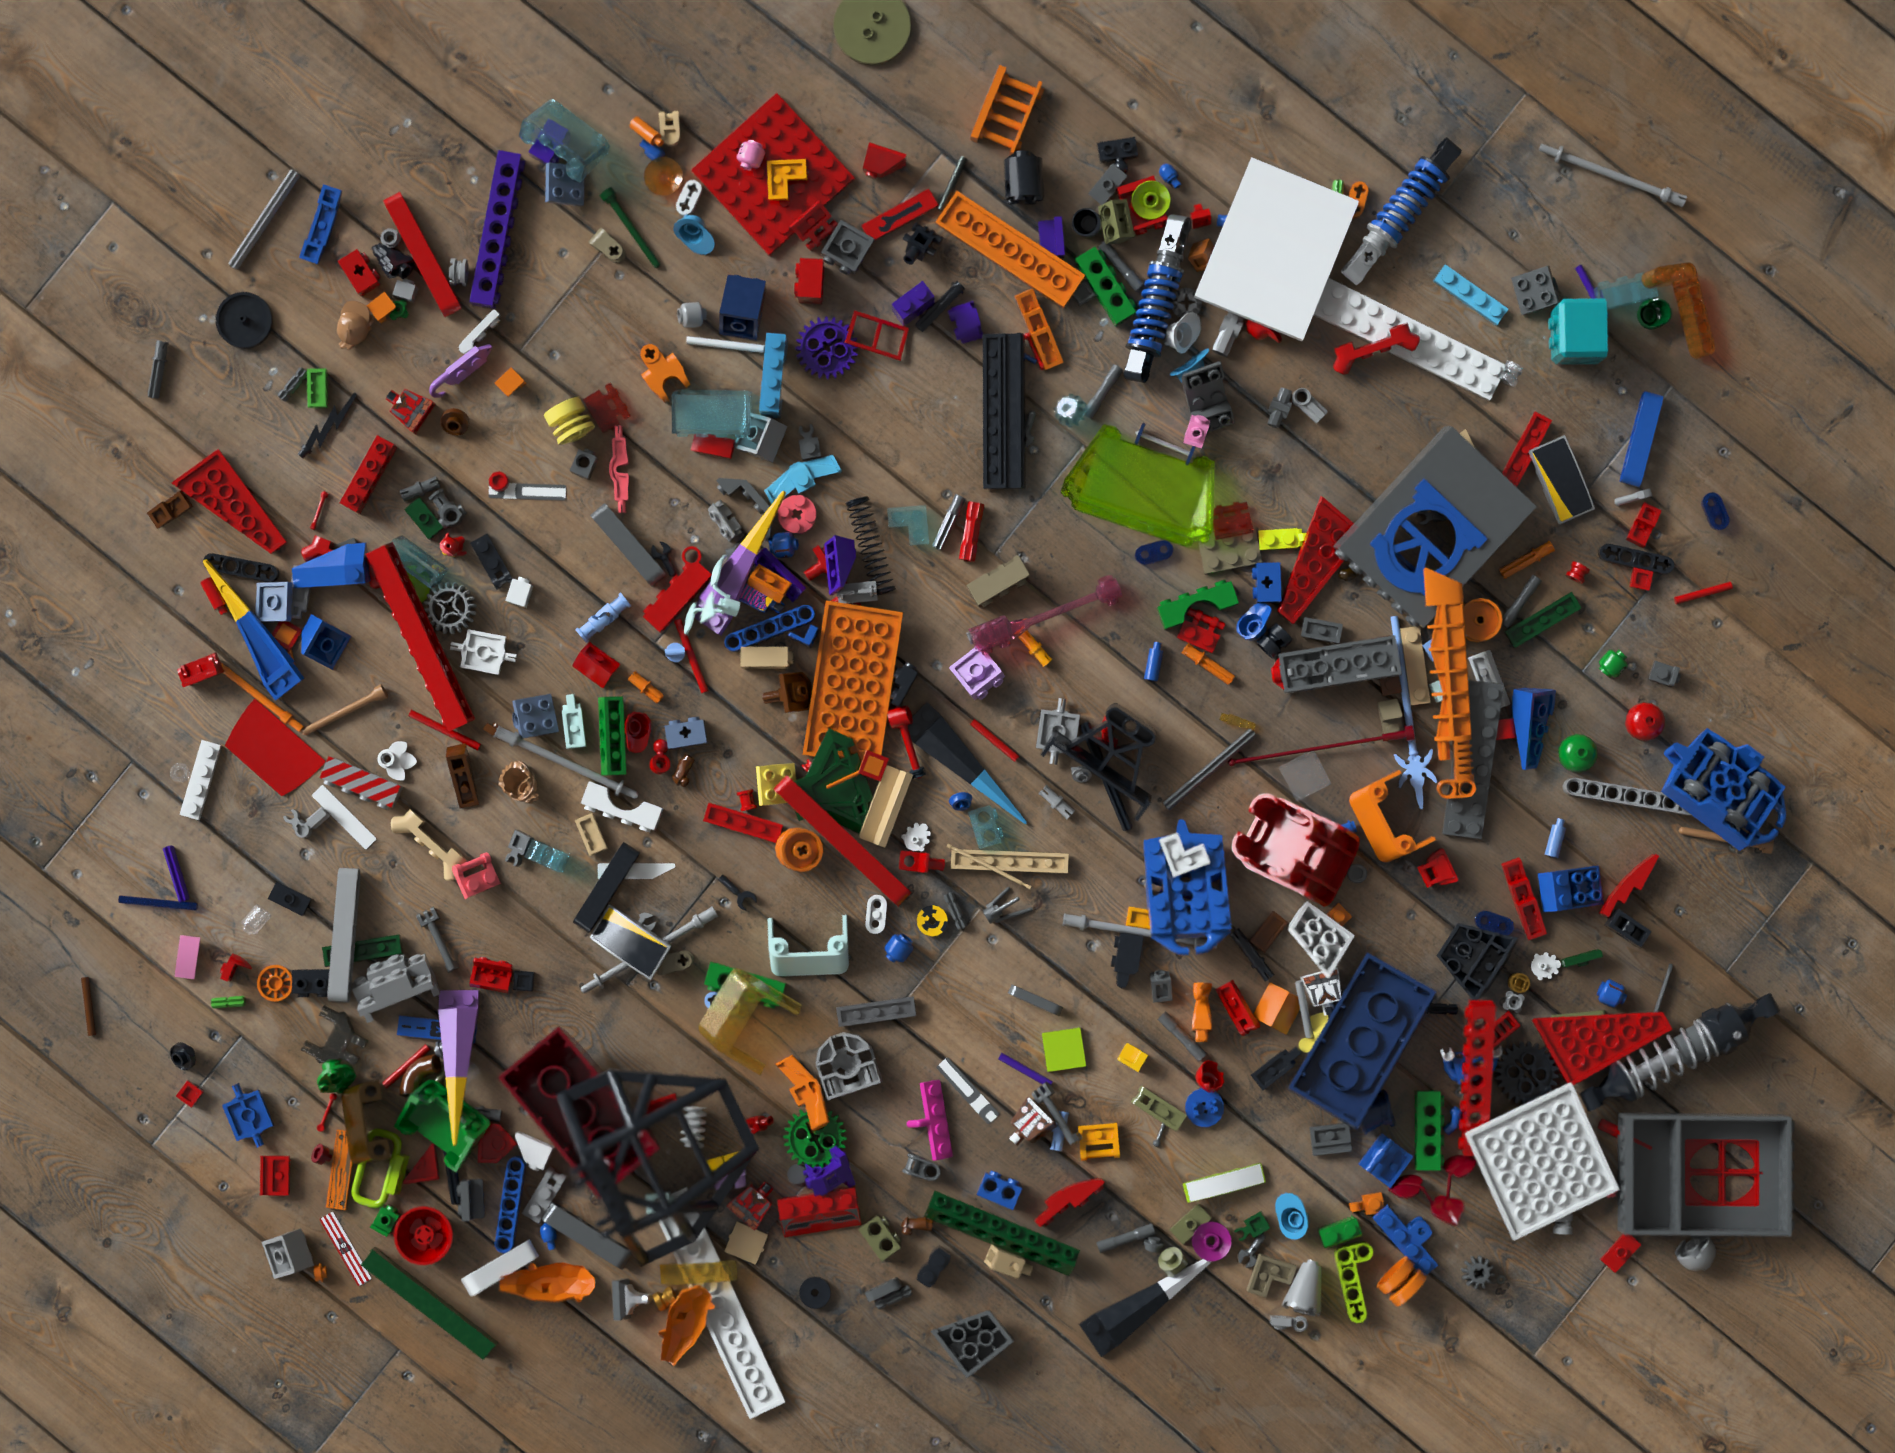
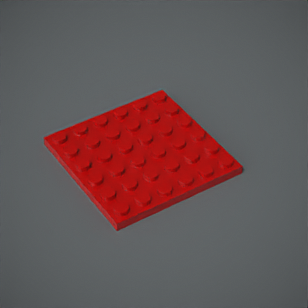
M778 93L773 95L691 169V172L768 256L795 233L790 228V225L812 205L820 201L823 206H826L855 179ZM748 140L762 144V148L765 151L760 167L752 168L751 171L740 166L741 163L737 160L742 143L748 142ZM806 159L807 180L788 181V200L769 201L767 161Z

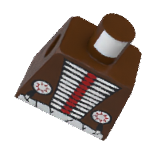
M1027 1097L1010 1122L1017 1130L1009 1138L1017 1146L1024 1139L1033 1144L1056 1128L1058 1124L1034 1099Z

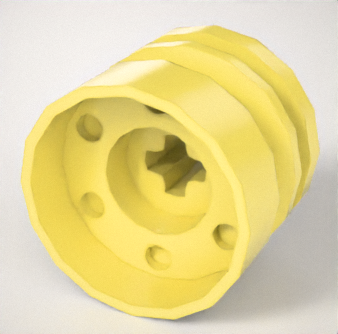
M573 397L563 401L544 414L549 427L559 426L553 432L555 437L560 436L557 439L559 445L577 441L595 427L592 421L587 422L590 419L589 415L579 416L586 409L580 397Z

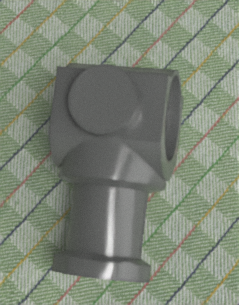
M443 488L437 490L429 497V500L433 501L439 509L437 513L441 519L438 521L444 529L461 524L467 512L461 504L456 506L453 501L450 502L445 496ZM456 512L457 519L450 522L448 520L449 514Z

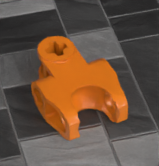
M647 344L643 346L640 356L648 370L642 373L641 376L650 389L664 403L670 401L664 391V384L668 379L676 378L680 380L686 389L691 386L683 366L673 353L664 358L655 345ZM648 351H655V353L653 354V359H651L650 357L646 358L648 356Z

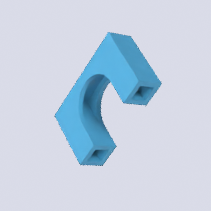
M766 333L759 412L765 417L781 418L783 402L782 376L788 349L786 334Z

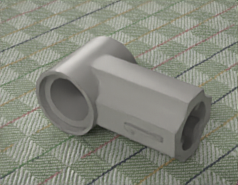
M1299 388L1293 392L1291 396L1292 403L1299 407L1315 424L1328 412L1306 388ZM1299 392L1303 393L1306 397L1303 403L1299 402L1296 398Z

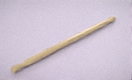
M947 844L946 847L955 850V852L1028 889L1031 888L1030 885L1023 883L1021 880Z

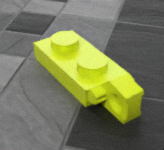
M1297 528L1259 530V549L1261 551L1302 547L1306 533H1302V529Z

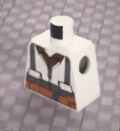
M1335 967L1329 978L1322 971L1300 977L1314 1007L1322 1005L1324 1016L1332 1014L1335 1009L1333 1002L1341 998L1338 968Z

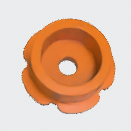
M321 1263L313 1266L315 1281H321L322 1283L324 1278H327L326 1266H322Z

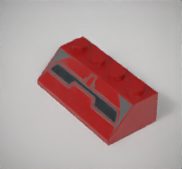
M856 1186L833 1189L825 1195L814 1196V1193L778 1198L777 1200L784 1238L862 1225Z

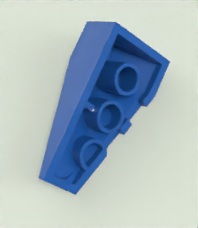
M367 542L346 544L292 568L294 588L370 582V569L366 553H368Z
M1519 688L1513 690L1512 713L1523 770L1538 767L1543 749L1541 741L1544 733H1547L1549 729L1546 724L1549 715H1553L1556 690Z

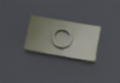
M1197 1204L1169 1230L1183 1245L1193 1236L1195 1230L1200 1225L1212 1218Z

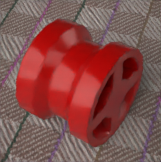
M1573 561L1571 563L1572 568L1566 573V577L1583 584L1585 581L1584 577L1589 573L1590 569Z

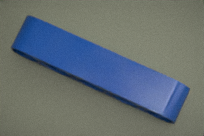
M1646 391L1642 393L1620 476L1621 483L1640 487L1663 402V396Z
M802 605L729 634L725 638V646L731 652H738L741 650V647L753 646L811 623L815 619V611L809 605ZM804 609H809L812 612L809 619L801 617V612ZM787 616L792 617L794 620L793 624L789 627L783 625V619ZM769 623L775 625V631L771 634L765 632V626ZM752 630L756 631L757 638L754 641H749L747 633ZM735 637L739 640V645L736 648H731L729 640Z
M521 1156L512 1157L506 1165L495 1238V1248L501 1253L509 1252L515 1244L527 1166L524 1158ZM514 1160H518L521 1163L520 1170L513 1169L512 1162ZM510 1180L518 1182L517 1190L509 1187ZM508 1199H512L515 1202L516 1206L514 1209H509L506 1206ZM504 1219L512 1221L513 1226L511 1229L504 1227ZM502 1238L509 1240V1248H503L500 1245Z

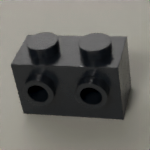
M330 969L292 970V994H297L298 997H309V993H317V997H328Z

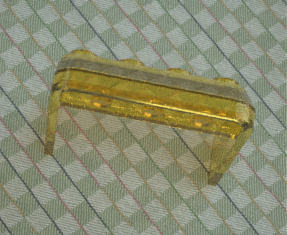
M734 969L729 973L699 1024V1032L717 1051L761 1076L765 1064L734 1047L733 1044L762 998L770 999L795 1015L799 1014L802 1004L742 969Z

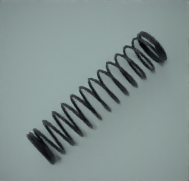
M868 496L850 500L845 504L848 507V511H855L850 514L849 518H858L851 525L859 526L854 529V533H862L855 538L856 540H864L858 544V547H867L860 554L868 555L862 559L863 562H871L864 567L865 569H873L866 574L868 577L876 576L869 580L871 582L874 579L891 573V571L868 575L878 569L889 566V564L867 568V566L887 557L865 560L870 556L885 551L884 549L862 553L867 549L882 544V542L859 546L869 540L880 537V535L858 538L878 529L856 531L863 526L876 522V520L853 524L858 520L874 515V513L851 517L860 511L872 507L849 509L870 500ZM893 579L877 581L876 587L884 583L890 582ZM888 586L877 589V595L894 591L896 588L895 586Z

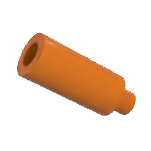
M635 117L631 121L630 128L648 143L658 147L663 145L664 141L661 139V134L640 117Z

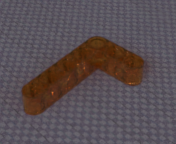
M1687 262L1660 266L1643 273L1642 283L1648 289L1673 285L1689 353L1692 358L1700 359L1713 354L1715 343L1695 266Z

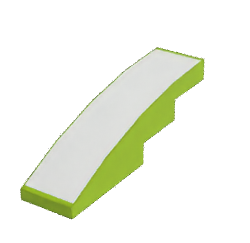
M1257 1163L1185 1182L1183 1187L1187 1202H1193L1265 1183L1266 1181L1262 1165Z

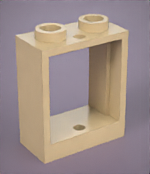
M741 647V667L743 669H790V664H793V653L788 647Z

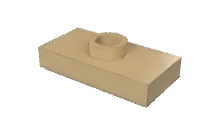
M594 813L575 820L589 856L608 849Z

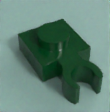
M1259 1211L1244 1220L1246 1227L1237 1228L1234 1232L1237 1233L1239 1230L1244 1232V1236L1239 1239V1241H1242L1250 1233L1255 1238L1271 1229V1226L1263 1212Z

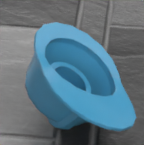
M686 214L683 219L678 220L674 224L673 230L675 235L694 253L706 255L714 249V238L706 229L705 223L700 217Z
M1209 348L1202 350L1184 365L1172 371L1170 376L1176 375L1182 383L1181 378L1183 374L1204 367L1203 358L1210 351Z
M1292 1193L1280 1195L1276 1200L1275 1209L1281 1232L1289 1239L1297 1240L1302 1238L1306 1234L1309 1224V1215L1305 1210L1302 1200Z

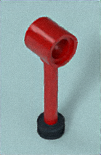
M908 705L888 710V719L893 729L900 728L912 766V770L909 773H912V779H919L926 775V772H923L925 771L923 770L924 766H919L907 725L913 724L911 710Z

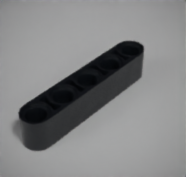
M625 842L621 844L574 918L573 923L588 933L591 932L640 854L638 850Z

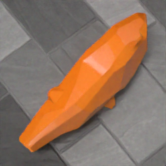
M564 1262L538 1268L534 1263H530L528 1270H520L500 1277L502 1278L500 1280V1291L519 1295L531 1301L561 1302L575 1299L577 1302H581L582 1298L589 1296L595 1288L594 1277L584 1266L571 1265Z
M696 1285L682 1290L670 1306L666 1328L658 1333L663 1338L660 1361L665 1360L674 1366L683 1354L694 1345L706 1326L707 1312L709 1309H714L715 1305L711 1301L712 1295L703 1286Z

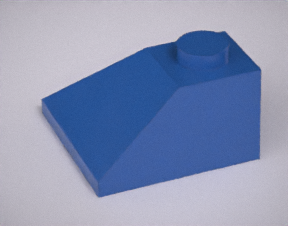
M311 614L302 629L301 654L333 670L351 635Z

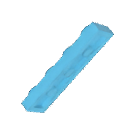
M1446 264L1433 281L1496 326L1508 310L1507 307Z

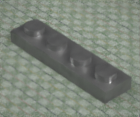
M914 996L836 1007L839 1027L916 1016Z

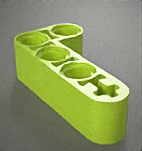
M1364 1241L1341 1245L1334 1252L1347 1315L1355 1323H1361L1367 1317L1356 1263L1367 1261L1373 1255L1372 1247ZM1362 1246L1368 1248V1253L1365 1256L1358 1254V1250ZM1343 1250L1349 1252V1257L1346 1260H1340L1339 1254ZM1346 1270L1353 1271L1351 1279H1344L1343 1274ZM1351 1289H1356L1357 1296L1353 1299L1348 1298V1292ZM1352 1304H1356L1357 1309L1362 1312L1359 1313L1357 1318L1352 1315L1355 1313V1308Z

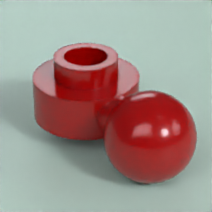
M658 739L653 744V749L657 755L651 758L649 765L652 772L661 775L669 770L670 760L664 755L668 751L667 741Z

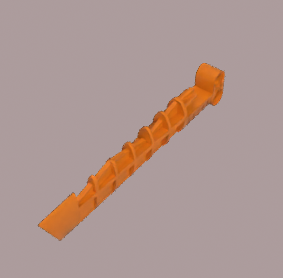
M1424 568L1426 606L1437 605L1434 625H1427V628H1433L1429 651H1431L1436 670H1430V674L1437 673L1442 692L1431 693L1432 696H1442L1440 715H1433L1434 719H1439L1434 741L1438 743L1439 760H1450L1449 741H1452L1454 779L1441 780L1437 784L1436 789L1438 794L1446 799L1466 798L1474 795L1476 786L1474 774L1471 773V769H1474V767L1471 766L1473 759H1470V755L1473 752H1470L1472 745L1469 744L1472 734L1462 583ZM1464 783H1470L1471 789L1469 792L1463 793L1461 791V786ZM1445 784L1451 785V791L1448 794H1443L1441 791L1442 786Z

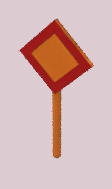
M278 622L272 635L282 647L288 650V654L294 660L292 647L302 633V629L290 622Z
M866 750L858 771L827 785L826 788L834 787L859 774L881 782L889 758Z

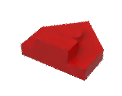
M490 1123L487 1131L479 1141L478 1163H498L518 1144L499 1123Z

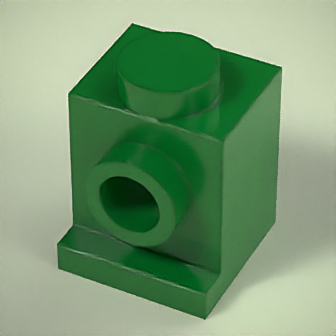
M389 1204L387 1206L383 1205L370 1228L388 1237L401 1214L397 1212L398 1209ZM384 1216L388 1217V1223L382 1221Z

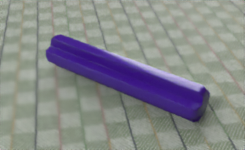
M166 846L163 848V852L178 901H187L190 897L174 846Z

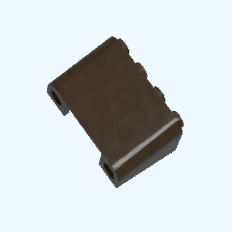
M379 1080L368 1081L346 1088L341 1094L349 1156L356 1165L391 1160L388 1139L368 1142L363 1105L382 1100Z

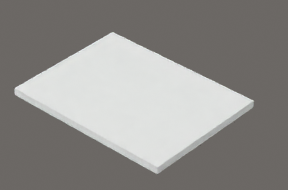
M1251 157L1194 298L1303 341L1359 201Z

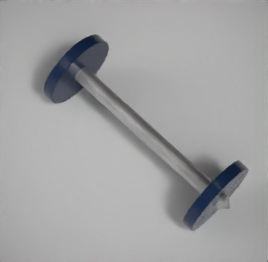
M1142 423L1140 430L1135 432L1137 435L1135 445H1138L1142 437L1188 456L1185 463L1187 466L1191 458L1196 457L1194 453L1195 446H1192L1191 450L1188 451L1143 433L1146 426L1145 423Z

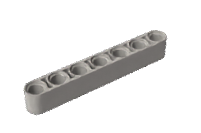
M1569 778L1563 783V791L1569 796L1681 815H1691L1674 801L1673 807L1667 808L1665 801L1669 797L1662 792L1580 778ZM1572 781L1577 784L1575 792L1569 790V783ZM1590 785H1594L1597 789L1596 794L1593 796L1588 792ZM1610 788H1613L1616 792L1613 799L1607 795ZM1629 791L1635 794L1633 802L1627 800V793ZM1649 794L1654 797L1652 805H1648L1646 802V797Z
M339 868L328 984L329 1002H349L351 997L361 876L360 869Z

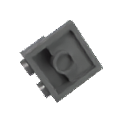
M840 220L822 250L821 256L824 257L823 261L830 266L836 264L841 267L839 270L848 276L850 274L855 275L873 244L874 238Z

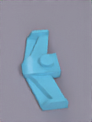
M833 455L805 462L798 461L789 466V469L764 491L772 505L782 491L786 492L785 497L795 488L800 494L816 486L814 478L842 471Z

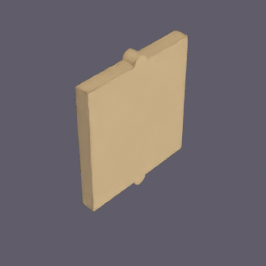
M737 1221L732 1234L728 1236L730 1239L724 1252L756 1265L760 1253L764 1251L763 1246L768 1234L757 1229L754 1231L751 1227Z

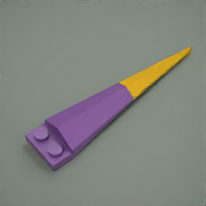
M785 491L780 493L721 568L718 588L724 593L731 595L730 599L739 601L757 554L786 495ZM709 583L699 595L695 608H704L711 591H714V604H718L720 598L724 599V596L714 590L713 587H710ZM697 612L694 618L700 621L702 612ZM716 613V615L703 624L718 635H722L733 616L725 613Z
M442 990L439 994L438 1012L454 1146L457 1145L465 1087L479 1012V990Z

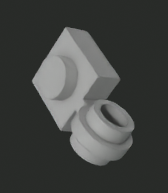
M1270 1315V1324L1274 1325L1275 1329H1286V1326H1293L1297 1332H1303L1308 1327V1321L1303 1316ZM1303 1321V1326L1297 1327V1322Z

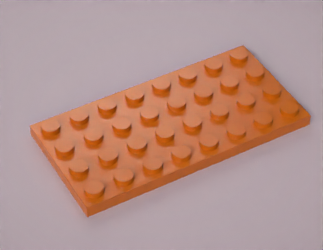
M826 600L803 755L815 757L828 728L853 739L855 745L850 747L851 754L858 753L861 763L866 750L882 755L903 612ZM839 751V758L844 757L843 752Z

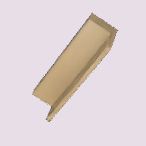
M888 765L886 766L861 828L859 838L884 848L886 847L911 782L912 774Z

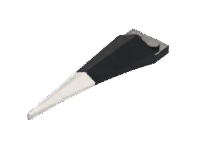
M1202 1259L1181 1270L1173 1277H1167L1093 1313L1079 1323V1326L1099 1356L1103 1357L1125 1341L1212 1261Z

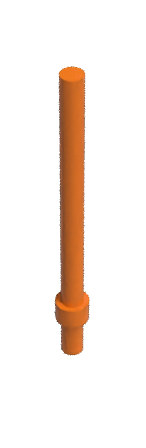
M221 662L224 675L279 716L283 723L289 724L298 732H301L304 726L295 720L290 712L282 710Z

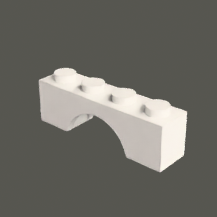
M590 781L581 801V804L585 805L584 809L595 812L598 809L603 811L602 815L614 819V816L622 818V823L632 826V823L640 825L639 829L649 833L651 829L656 830L664 809L643 802L636 809L621 810L611 801L609 788Z

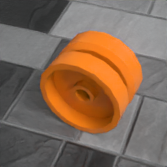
M1478 598L1464 604L1466 640L1476 643L1487 641L1494 637L1501 629L1502 614L1494 602L1489 599ZM1477 617H1481V624L1477 622Z
M798 827L789 828L784 831L777 839L775 846L779 862L786 868L799 872L809 871L816 867L823 855V845L818 835L810 830Z
M1407 1256L1396 1262L1377 1284V1287L1384 1294L1390 1293L1389 1299L1397 1307L1410 1299L1427 1278L1420 1269L1413 1270L1414 1263Z

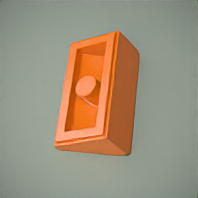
M758 564L750 575L747 585L777 603H781L792 583Z

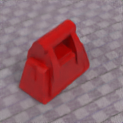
M1443 848L1433 852L1426 859V864L1417 867L1427 888L1435 883L1442 886L1458 882L1459 880ZM1427 868H1431L1435 876L1434 879H1431Z

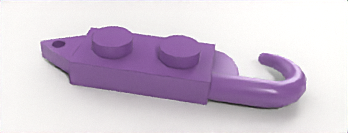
M490 344L478 348L476 346L473 347L432 382L429 388L430 395L434 398L444 396L446 394L445 391L436 393V389L444 382L449 385L459 384L487 362L486 358L493 347Z

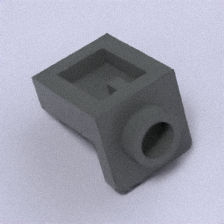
M1654 661L1648 680L1672 687L1679 682L1681 673H1679L1680 667H1673Z
M1158 970L1150 973L1153 1003L1172 1001L1169 971Z

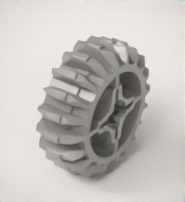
M449 582L445 583V588L442 584H438L439 591L432 588L431 590L434 595L427 594L431 601H424V604L429 606V608L424 610L426 613H430L427 615L429 620L433 619L430 622L432 627L437 624L436 631H440L443 627V634H447L448 629H450L451 634H455V628L459 633L462 632L461 625L468 628L469 626L465 622L467 620L469 622L474 621L469 617L470 614L476 615V612L471 611V608H475L477 605L474 603L470 604L475 598L474 596L467 597L471 591L466 590L463 592L465 588L463 585L457 589L458 584L456 582L452 584V588ZM446 593H455L448 601L439 599ZM460 596L465 603L464 613L458 608ZM442 603L446 605L449 604L450 606L451 603H453L452 607L454 608V610L458 611V613L454 611H449V613H447L448 609L444 605H442ZM436 604L442 608L440 620L435 613ZM453 615L461 618L455 623L445 624L446 620H449Z

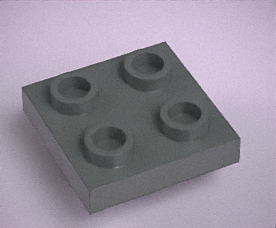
M1550 266L1511 278L1521 315L1560 303L1557 294L1559 292L1558 284L1552 276Z

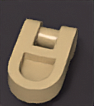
M673 111V113L668 114L659 112L661 139L665 145L675 146L680 140L679 111ZM666 121H673V125L666 126Z

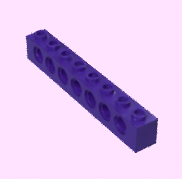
M498 150L469 301L472 305L495 309L496 304L500 302L501 294L498 290L499 285H503L504 281L502 269L503 266H506L508 255H505L506 248L510 247L511 244L509 232L510 228L513 229L515 217H512L513 211L518 207L517 190L520 191L522 186L520 173L524 172L525 160L518 153ZM512 169L514 174L511 177H505L506 170ZM504 188L510 189L508 196H501V191ZM500 207L507 208L504 215L497 214ZM496 226H503V231L500 234L494 233ZM493 245L500 246L497 253L490 252V248ZM489 264H496V269L493 272H487ZM485 283H492L491 290H483Z

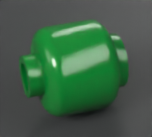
M1619 649L1617 652L1608 650L1599 660V669L1609 678H1617L1628 667V663L1625 661L1627 656Z

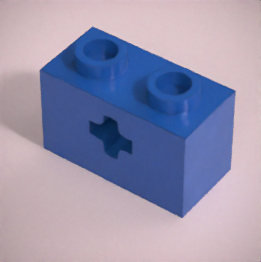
M1280 562L1256 563L1255 568H1252V579H1256V587H1253V599H1256V603H1280ZM1265 578H1267L1268 582H1271L1268 588H1265V585L1261 583Z

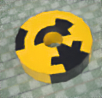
M926 906L921 909L917 916V926L925 935L937 936L947 927V915L939 906ZM930 917H934L936 919L935 924L932 925L929 923L928 920Z

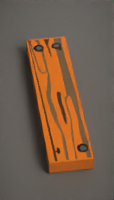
M337 1129L326 1208L347 1209L353 1162L349 1156L346 1130Z

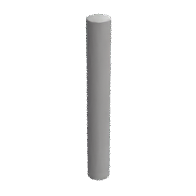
M1299 980L1295 982L1305 1036L1306 1038H1312L1313 1031L1303 981Z

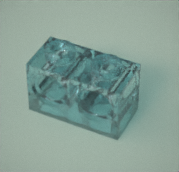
M991 805L968 811L979 849L1002 843L1001 838H1004L1001 826L997 827L995 820L998 819L995 808H991ZM987 812L990 816L989 821L986 823L980 822L978 819L979 813ZM987 830L995 833V839L991 842L984 839V833Z
M532 839L525 858L563 873L570 854Z

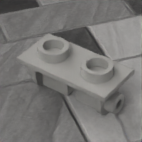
M719 500L708 508L710 518L717 523L721 535L727 538L728 541L742 533V527L735 517L730 520L727 519L732 513L725 502Z
M876 581L845 584L837 592L838 602L878 601Z

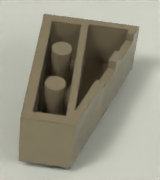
M1016 555L1007 563L999 565L998 568L967 584V588L977 606L982 605L986 607L993 603L992 599L999 595L1002 598L1010 593L1009 589L1012 587L1020 588L1027 583L1026 580L1029 578V573L1019 555Z

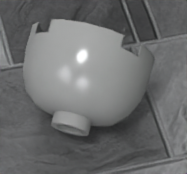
M1691 1235L1692 1239L1686 1243L1684 1239L1677 1246L1675 1255L1678 1261L1690 1271L1706 1270L1715 1259V1245L1708 1235Z

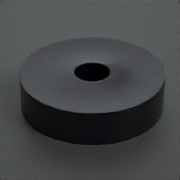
M818 1276L807 1278L801 1284L799 1290L802 1303L812 1309L823 1307L829 1301L831 1295L828 1282ZM813 1289L819 1291L817 1296L812 1295L811 1291Z

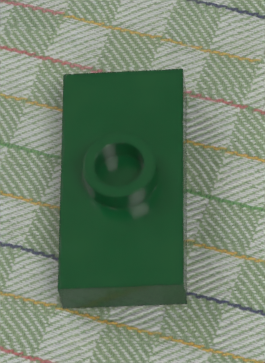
M420 497L404 509L428 540L444 529Z
M1595 949L1563 958L1560 961L1562 967L1575 964L1581 967L1588 965L1590 960L1603 957L1600 949Z

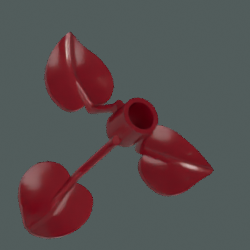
M1455 1155L1449 1157L1444 1162L1443 1168L1449 1173L1446 1197L1440 1195L1433 1201L1426 1189L1421 1186L1423 1183L1422 1178L1412 1174L1399 1177L1391 1188L1388 1187V1191L1404 1199L1415 1197L1419 1194L1420 1190L1423 1191L1432 1206V1214L1445 1223L1457 1226L1465 1210V1205L1463 1201L1457 1198H1450L1452 1176L1463 1178L1469 1175L1476 1166V1158Z

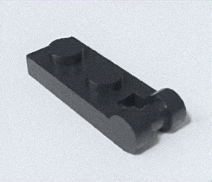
M488 534L470 543L496 590L502 588L501 585L506 582H512L513 578ZM502 571L503 576L497 579L495 574Z

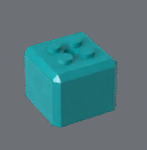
M1606 298L1563 299L1550 312L1548 328L1551 330V337H1549L1551 360L1556 365L1599 364L1607 357L1608 353Z

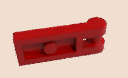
M1234 980L1215 989L1242 1036L1249 1034L1251 1030L1254 1031L1260 1028L1258 1019L1252 1014Z

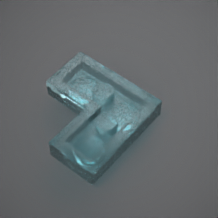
M926 505L887 508L889 528L908 527L910 546L929 544Z

